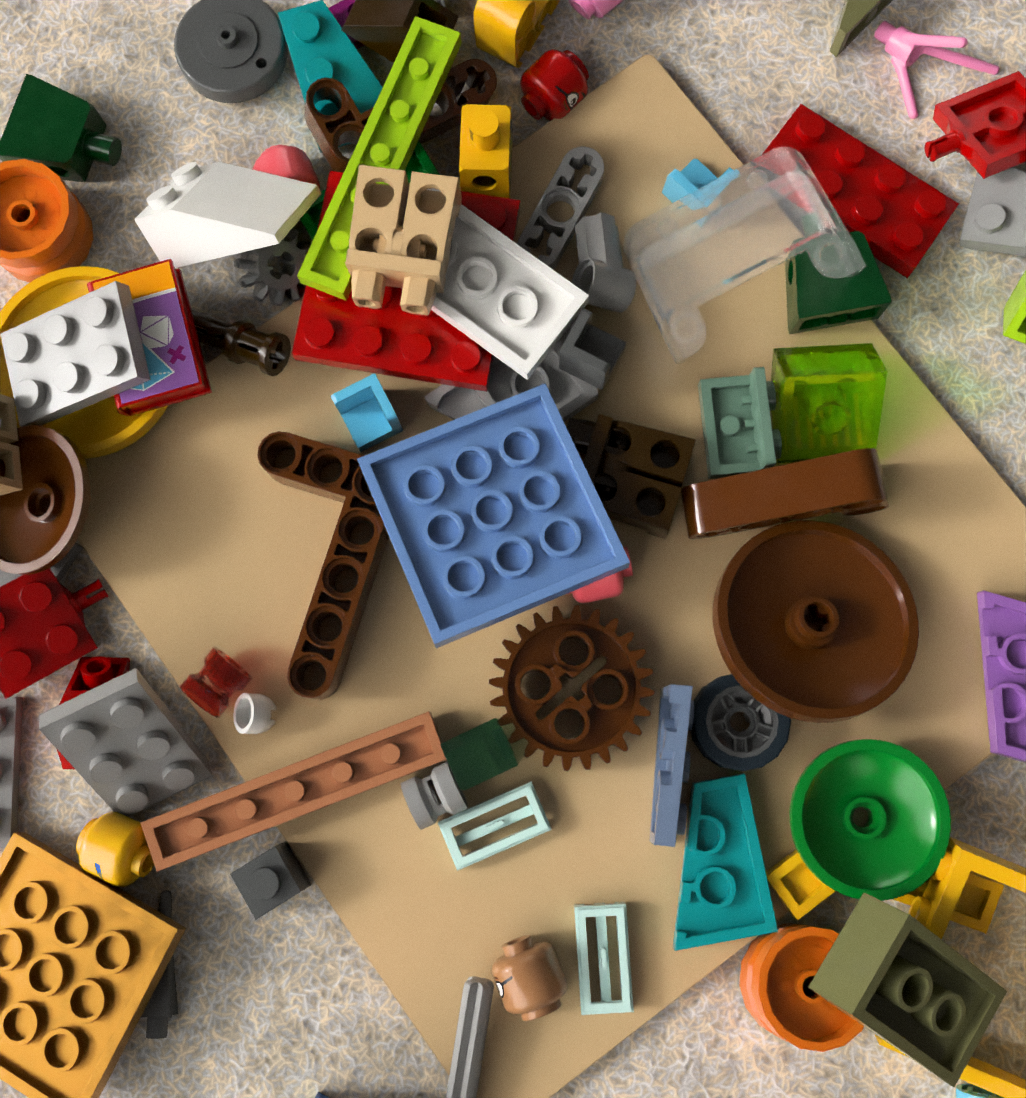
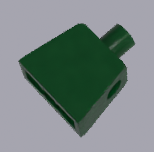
M26 74L0 140V160L2 162L18 159L31 160L46 165L60 176L62 180L86 182L93 161L115 166L119 162L122 144L119 138L104 134L107 124L89 102L33 75Z
M828 212L813 214L805 218L802 223L806 240L793 244L785 263L789 335L879 319L892 303V300L865 235L859 231L836 235L832 215Z

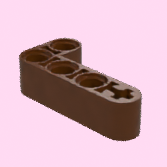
M470 59L450 69L435 102L442 109L443 115L437 117L429 115L419 138L421 145L460 125L463 105L488 104L497 87V77L495 71L487 62L480 59ZM325 77L317 79L310 85L306 94L304 118L333 171L344 173L350 159L343 156L338 147L347 142L357 145L373 108L360 114L344 85L333 78ZM466 83L470 89L462 92ZM328 100L338 107L339 112L330 116L323 115L318 112L314 105L318 101Z
M875 448L832 454L699 482L681 488L689 539L710 538L842 512L844 516L868 514L889 507L880 459Z

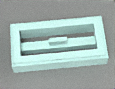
M532 781L438 822L457 871L552 830ZM523 796H527L529 805L458 836L454 835L452 827ZM535 815L537 824L466 855L462 854L459 846L528 816Z
M626 903L575 904L581 1015L634 1012ZM606 916H616L621 1000L615 1001L611 999ZM586 917H595L601 996V1001L591 1002Z

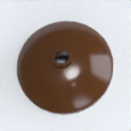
M28 425L17 428L18 441L10 443L19 447L23 490L0 495V570L7 573L31 575L54 566L67 555L78 540L89 512L91 497L90 478L82 453L68 436L55 429L40 425ZM0 459V476L4 477L6 467L2 459Z

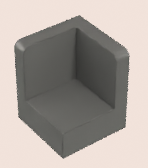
M583 308L560 349L559 369L603 390L625 350L626 342L591 325L593 312Z

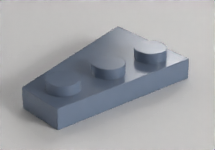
M670 684L660 690L649 839L654 845L675 847L676 835L685 834L687 807L686 804L680 803L682 782L688 783L690 774V752L686 751L688 731L692 730L694 718V701L691 700L693 686Z

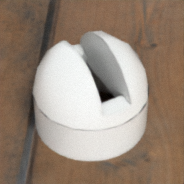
M242 693L235 703L233 713L236 730L241 734H259L268 731L275 724V720L270 718L271 710H276V705L265 695Z

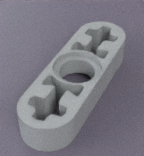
M583 146L576 147L564 156L518 239L517 244L530 253L528 247L536 249L540 245L544 237V230L551 234L547 240L546 254L549 257L540 255L538 259L553 270L557 267L575 234V225L585 216L601 187L604 162L596 150ZM584 164L590 166V175L585 174L577 186L576 193L571 189L574 183L575 169L580 170ZM563 201L570 204L574 210L573 216L565 222L552 220L547 214V209L554 202Z

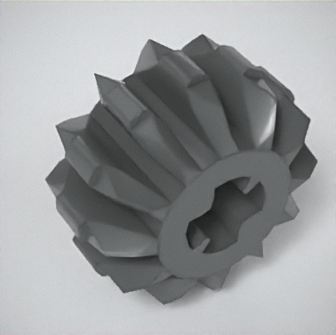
M293 227L279 244L246 251L248 253L247 260L240 258L234 260V267L248 269L249 272L240 278L239 284L244 288L255 285L252 295L255 300L261 302L269 294L271 304L281 306L285 294L292 301H298L301 298L297 284L304 287L306 285L300 283L297 274L304 261V255L307 254L311 246V242L303 241L297 243L300 232L297 228ZM271 255L278 257L282 255L283 258L278 260L284 263L281 273L269 272L273 269V266L267 265Z

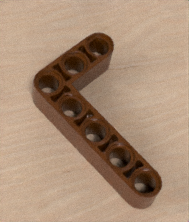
M278 431L266 436L258 447L257 456L263 469L275 481L283 485L344 503L287 673L289 686L294 693L304 698L321 700L334 694L341 683L389 535L373 497L366 495L367 483L357 458L364 455L288 432ZM286 449L295 450V459L291 465L283 469L275 468L274 462L278 453ZM339 463L343 466L342 474L335 482L323 483L320 481V473L326 465ZM363 522L374 525V535L369 542L363 545H355L351 542V532L356 525ZM345 569L357 570L359 577L356 587L350 592L339 593L335 587L337 575ZM328 616H339L342 621L340 635L335 640L324 641L319 632L322 621ZM319 662L325 668L326 680L320 688L312 691L304 683V672L308 666Z

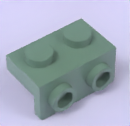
M754 367L749 375L700 379L698 392L708 479H718L774 467L776 459H780L782 455V441L779 429H772L770 411H774L776 407V392L773 381H766L765 368Z

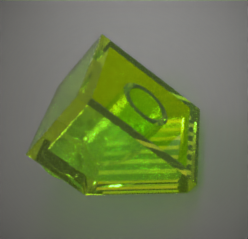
M872 343L773 348L771 381H773L775 386L776 407L774 411H771L773 429H779L782 441V455L780 459H776L777 463H794L857 449L877 448L888 371Z

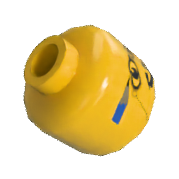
M112 811L99 818L92 819L85 825L78 837L76 852L79 855V863L82 870L113 886H128L139 877L148 875L154 867L141 822L118 812Z

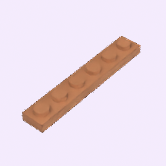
M428 711L143 821L141 826L156 872L435 765L447 760L448 757L432 713Z

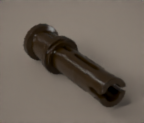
M192 310L199 342L222 350L229 361L237 364L245 362L259 366L262 373L272 377L281 373L287 365L291 346L290 340L286 335L279 332L267 334L256 330L254 324L244 320L231 324L205 313ZM271 350H276V353H275V354L270 353V352H271Z

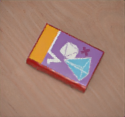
M172 259L87 283L89 293L114 281L129 285L151 380L114 395L119 414L133 416L212 393L182 271L175 269Z

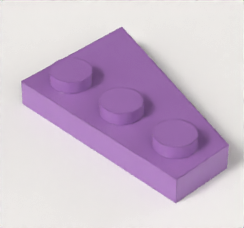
M983 590L977 592L990 752L1026 763V602Z

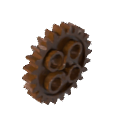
M574 605L571 617L564 619L558 606H554L552 621L548 623L536 612L533 614L534 630L529 631L520 624L516 626L518 635L521 638L518 644L509 640H503V646L511 654L509 659L494 658L493 664L504 671V676L489 679V684L503 689V695L491 700L490 704L495 707H506L507 713L496 723L498 726L513 723L516 729L511 734L508 742L512 744L525 738L528 741L524 753L526 758L531 756L538 748L544 751V767L549 766L555 755L561 756L564 771H569L573 757H579L585 770H590L591 754L595 753L605 763H610L611 758L608 747L613 744L618 749L626 752L628 746L622 735L628 732L640 736L642 731L633 722L635 716L649 717L651 715V712L640 705L639 702L640 698L655 695L654 690L641 686L640 681L653 674V669L638 668L636 664L647 652L645 649L630 652L627 645L632 641L635 634L631 631L618 637L615 631L619 619L616 617L605 627L600 625L599 609H595L590 618L585 620L581 618L579 605ZM575 638L585 644L588 656L584 663L572 666L562 661L559 655V647L567 639ZM603 656L606 658V664L580 687V692L583 695L582 699L577 701L573 696H570L544 719L540 720L536 717V712L561 691L563 685L559 679L562 676L566 675L572 680L598 657ZM533 671L542 672L550 681V691L545 697L538 700L529 699L521 690L522 679L526 674ZM609 676L618 681L621 687V694L616 703L606 705L596 699L593 693V686L598 678ZM565 709L575 710L583 718V730L579 736L573 739L563 738L555 730V717Z

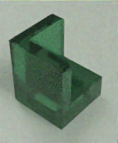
M496 717L440 744L461 790H467L519 765L505 731L500 726L499 718Z

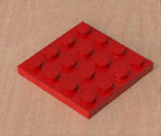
M329 172L318 228L343 176L342 172ZM461 191V204L509 239L515 241L520 214V200ZM306 285L292 349V356L296 361L487 392L494 355L432 310L427 316L402 311L400 306L402 288L385 286L382 308L372 309L356 306L352 299V289L347 301Z

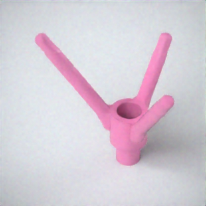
M887 21L882 22L874 34V37L885 45V51L893 56L891 62L897 72L904 102L911 119L918 117V111L907 68L915 63L920 55L926 54L993 75L998 74L1000 70L997 65L942 48H964L968 42L965 37L916 34L904 26L896 28Z

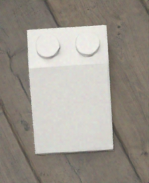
M191 162L178 168L171 174L173 182L169 186L160 188L147 197L146 201L149 205L134 220L160 262L172 259L174 267L178 268L279 244L322 193L318 185L222 162H215L201 167L198 166L197 162Z

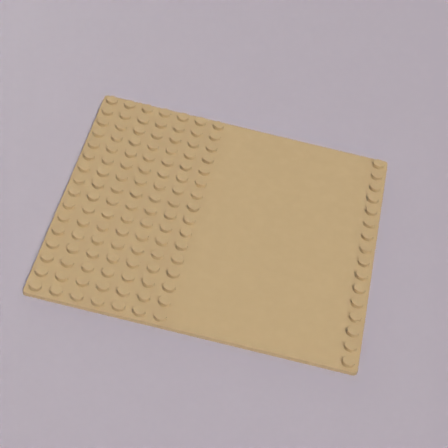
M647 54L589 93L562 119L554 118L512 148L511 199L520 200V214L514 242H518L520 235L564 156L573 148L589 147L601 155L604 162V174L601 187L585 216H593L600 212L614 216L615 225L618 227L623 268L632 270L636 277L634 297L631 304L622 313L589 304L584 307L593 312L591 325L625 341L626 347L604 389L597 388L598 399L571 418L596 422L598 414L612 417L613 420L629 422L696 439L681 488L699 482L714 480L708 479L698 383L700 379L749 375L754 367H764L766 381H773L776 392V407L774 411H770L772 429H779L782 441V455L780 459H776L774 467L857 449H877L889 504L888 508L868 514L844 516L842 512L797 521L813 520L836 524L850 529L873 542L894 562L905 578L913 595L919 620V639L915 660L910 672L896 692L870 711L845 721L814 723L790 718L791 725L787 743L779 756L762 768L739 771L719 767L701 754L692 740L691 731H688L686 751L690 752V774L688 783L682 782L680 803L686 804L687 807L686 829L693 782L741 773L745 774L765 871H768L796 849L791 834L789 818L792 794L805 768L813 759L828 748L846 741L859 739L891 742L911 751L924 761L934 772L944 790L992 754L990 752L977 592L984 590L1026 602V507L872 320L789 335L785 263L793 244L805 239L761 185L749 177L750 172L657 59ZM693 159H698L717 178L730 167L744 180L735 199L703 231L662 194L667 176L674 169L681 172ZM584 164L580 170L575 169L574 183L571 189L576 193L577 186L585 174L590 175V166ZM479 176L480 182L477 184L491 186L496 183V180L489 176ZM558 201L548 207L547 214L556 222H565L573 216L574 210L570 204ZM545 230L540 245L536 249L528 247L530 253L536 258L540 255L549 257L546 254L547 240L551 234ZM576 232L557 267L554 269V271L572 282L576 267L579 265ZM303 295L298 301L293 302L256 329L267 334L279 332L289 338L291 346L290 357L281 373L272 377L262 373L259 366L248 362L242 364L229 361L224 353H221L206 364L212 393L168 405L164 414L149 432L128 447L105 456L84 458L89 472L91 497L87 520L78 541L245 782L428 711L432 713L448 757L447 760L287 821L276 827L448 1075H450L464 984L472 976L486 978L493 982L494 990L476 1098H550L757 937L752 936L674 951L673 939L686 829L684 835H676L675 847L654 845L649 839L660 690L670 684L693 686L691 700L694 701L701 688L718 677L731 674L717 646L713 628V601L717 584L724 569L740 548L752 537L775 525L710 538L689 539L680 492L666 539L648 534L647 530L611 520L622 546H627L633 576L624 577V589L621 595L589 603H579L573 598L572 593L565 594L439 648H436L389 537L338 689L330 697L321 700L301 697L294 693L289 686L287 679L288 667L344 503L275 481L259 463L257 454L261 441L271 433L278 431L288 432L365 456L453 420L430 408L424 397L442 384L376 374L399 419L403 431L360 452L331 395L374 373L296 361L293 358L292 349ZM271 350L270 353L275 354L276 350ZM842 394H845L850 448H845L840 398ZM852 394H857L862 447H857ZM828 395H833L838 448H833ZM805 396H809L813 438L812 450H809L804 402ZM816 396H821L826 449H821ZM792 397H797L801 450H796ZM780 398H785L789 451H784ZM569 419L564 422L565 425H566V427H567V424H568ZM286 449L278 453L274 462L275 468L283 469L291 465L295 459V450ZM578 452L584 462L586 454ZM339 463L326 465L320 473V481L323 483L335 482L341 476L343 466ZM367 485L366 495L372 497L369 487ZM365 522L356 525L351 532V542L355 545H363L369 542L374 535V525ZM345 569L337 575L335 587L339 593L350 592L356 587L359 577L357 570ZM574 605H579L582 619L588 620L595 609H599L600 625L605 627L616 617L619 619L615 631L618 637L631 631L635 634L627 647L630 652L638 649L646 650L647 653L636 664L638 668L653 669V674L640 681L641 686L654 690L655 695L640 698L639 704L647 708L651 715L649 717L635 716L633 722L642 731L640 736L628 732L622 735L628 746L626 752L612 744L608 747L611 758L610 763H605L595 753L591 754L590 770H585L579 757H573L569 771H564L561 756L555 755L549 766L544 767V751L538 748L531 756L526 758L524 753L528 741L525 738L512 744L508 742L516 728L513 723L505 726L497 725L496 722L507 713L506 707L491 706L490 701L503 695V689L490 685L489 679L504 676V671L493 664L494 658L509 659L511 654L505 649L502 642L504 639L517 644L521 641L516 629L518 624L532 631L535 629L534 613L537 612L548 623L552 621L554 606H558L563 618L566 619L571 617ZM336 615L325 618L319 629L321 638L327 642L335 640L342 631V621ZM567 639L559 647V655L562 661L568 665H580L587 659V647L578 639ZM603 656L598 657L572 680L566 675L562 676L559 679L563 685L561 691L536 712V717L540 720L544 719L570 696H573L577 701L582 699L583 695L580 692V687L606 664V658ZM319 662L311 664L304 672L303 679L308 689L316 690L326 680L325 668ZM533 671L526 674L522 679L521 690L529 699H542L550 691V681L542 672ZM602 676L594 682L593 693L599 702L611 705L620 698L621 687L613 677ZM242 693L265 695L276 705V710H271L270 718L275 720V724L268 731L259 734H241L236 730L233 713L235 703ZM572 709L562 710L557 714L554 721L555 730L561 737L566 739H573L579 736L584 726L581 715ZM740 711L735 712L730 719L732 728L738 732L748 729L750 725L743 716L744 712ZM448 761L462 788L468 808H471L532 781L552 830L457 871L438 825L439 821L453 814L446 812L438 816L435 824L420 830L408 808L401 789V783L415 776L423 779L431 775L434 767ZM433 785L432 787H433V789H434V791H435V793H436V795H437V797H438V800H439V802H440V804H441V800H440V798H439V796H438V794H437V792H436V789H435V787H434V785ZM523 796L452 827L454 835L458 836L529 805L527 796ZM859 807L853 813V821L857 826L864 825L867 822L868 814L863 807ZM533 814L459 846L463 855H466L538 822ZM769 885L775 919L777 921L789 911ZM625 902L627 908L634 1012L581 1015L574 905ZM606 916L611 999L615 1001L621 1000L616 916ZM586 917L591 1002L601 1001L596 920L595 917ZM524 935H531L533 943L543 941L554 946L568 984L565 994L560 998L562 1005L557 1010L530 1021H523L520 1014H511L505 1010L491 973L494 962L504 955L501 946Z

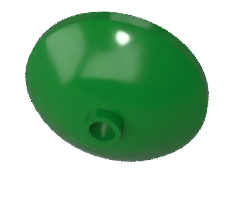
M859 739L846 741L828 748L813 759L805 768L795 785L791 798L790 829L795 847L801 859L812 874L822 883L851 898L860 899L863 893H867L884 901L898 898L914 891L925 883L937 870L949 844L951 815L948 800L940 781L928 765L918 756L891 742ZM859 807H863L868 814L867 822L862 826H857L853 821V813Z

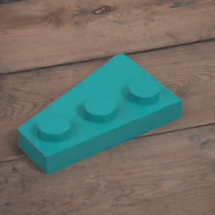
M320 0L278 12L304 102H306V94L310 85L317 79L326 77L333 78L344 85L360 114L373 108L383 87L346 33L341 31L342 27L324 1ZM328 100L318 101L314 105L318 112L323 115L330 116L339 112L338 107ZM349 142L343 143V144H341L339 147H342V146H345V145H349V144H352V143H349Z
M741 773L693 782L673 939L674 951L778 932L746 775Z

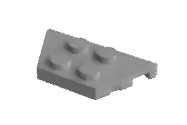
M577 318L528 380L493 356L487 392L442 384L424 396L430 408L455 420L546 383L563 421H567L598 399L597 387L559 369L560 349Z

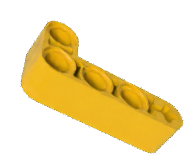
M477 0L473 18L477 48L516 68H520L523 64L519 61L525 50L530 52L545 27L541 23L547 13L553 14L560 0Z

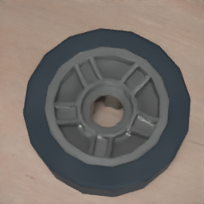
M730 674L714 679L699 691L694 699V718L691 736L701 754L717 766L747 771L762 768L779 756L789 738L791 719L767 708L757 701ZM740 711L744 712L743 716L750 725L748 729L738 732L732 728L730 719L735 712Z

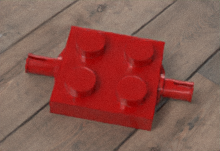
M1020 71L935 105L933 120L946 135L925 143V154L927 158L930 157L929 160L931 162L957 152L970 162L983 179L1026 162V78Z
M49 568L36 574L21 575L0 587V691L5 699L98 648L85 626L82 610L109 597L105 589L88 598L86 597L103 587L99 579L71 593L70 590L59 583L52 569Z

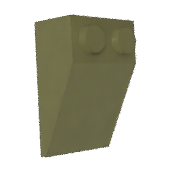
M867 893L862 894L808 988L952 1087H955L1007 993L1003 987L910 914Z

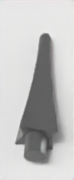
M164 890L160 894L158 911L172 919L171 891ZM174 955L171 957L141 1016L147 1017L146 1038L148 1039L167 1038L168 1018L179 1014Z

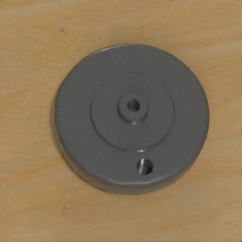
M200 0L182 17L174 38L175 57L188 83L204 97L222 103H241L255 99L267 92L280 78L288 57V45L281 22L274 10L263 0Z

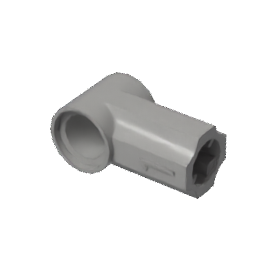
M602 212L593 216H583L575 225L579 265L574 272L572 283L589 295V305L622 313L628 308L634 297L636 277L632 270L623 268L618 227L615 225V218Z

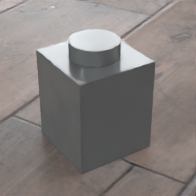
M287 841L274 846L230 874L255 920L311 886L309 879Z

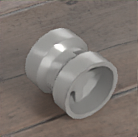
M448 761L434 767L431 775L423 779L415 776L401 783V789L408 808L420 830L435 824L438 816L446 812L454 815L468 808L462 788ZM433 785H434V787H435V789H436V792H437V794H438V796H439V798H440V800H441V804H440V802H439V800H438V797H437V795H436V793H435V791H434V789H433V787H432Z

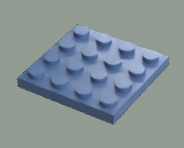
M546 383L357 458L436 648L629 568L630 560Z

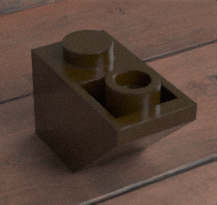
M355 0L341 31L394 63L415 16L453 30L459 16L434 0Z

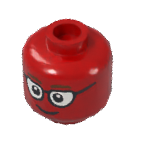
M551 49L544 52L523 72L520 79V86L524 95L521 98V103L525 110L536 120L545 117L551 121L554 118L562 119L588 94L587 80L589 74L586 66L577 55L569 50L562 52Z

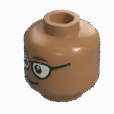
M524 935L503 944L501 947L504 955L494 962L491 973L505 1010L511 1014H520L523 1021L534 1020L557 1010L562 1005L560 998L565 994L568 984L554 946L543 941L533 943L531 935Z

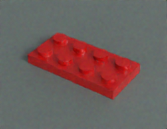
M800 104L753 165L749 174L750 178L809 216L821 212L831 213L837 234L854 231L862 232L866 237L873 256L907 279L959 205L953 199L803 104Z

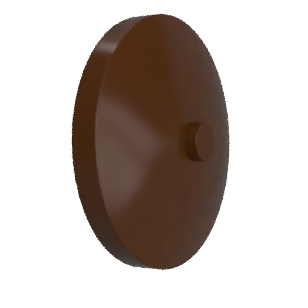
M813 520L792 521L775 525L752 537L740 548L724 569L717 584L713 601L712 619L714 634L721 656L731 674L745 691L767 708L781 715L814 723H833L858 717L887 700L897 691L911 670L918 648L919 620L910 588L894 562L879 547L850 529L828 522Z

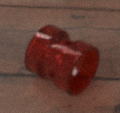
M213 647L204 657V666L198 673L189 674L180 685V688L199 707L212 716L219 718L229 707V698L235 691H243L251 682L252 677L230 656L217 647Z

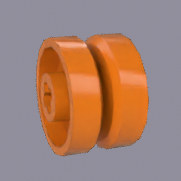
M27 159L1 162L0 265L17 279L26 282H32L47 273L59 269L79 267L86 260L93 242L92 220L83 203L70 191L60 176L46 165Z
M785 923L777 926L778 932L759 935L754 939L741 961L739 986L746 1009L760 1027L800 1049L820 1052L845 1046L863 1030L864 1026L808 988L839 933L826 928ZM806 978H808V979H809L808 985H804V986H803L804 980H805Z

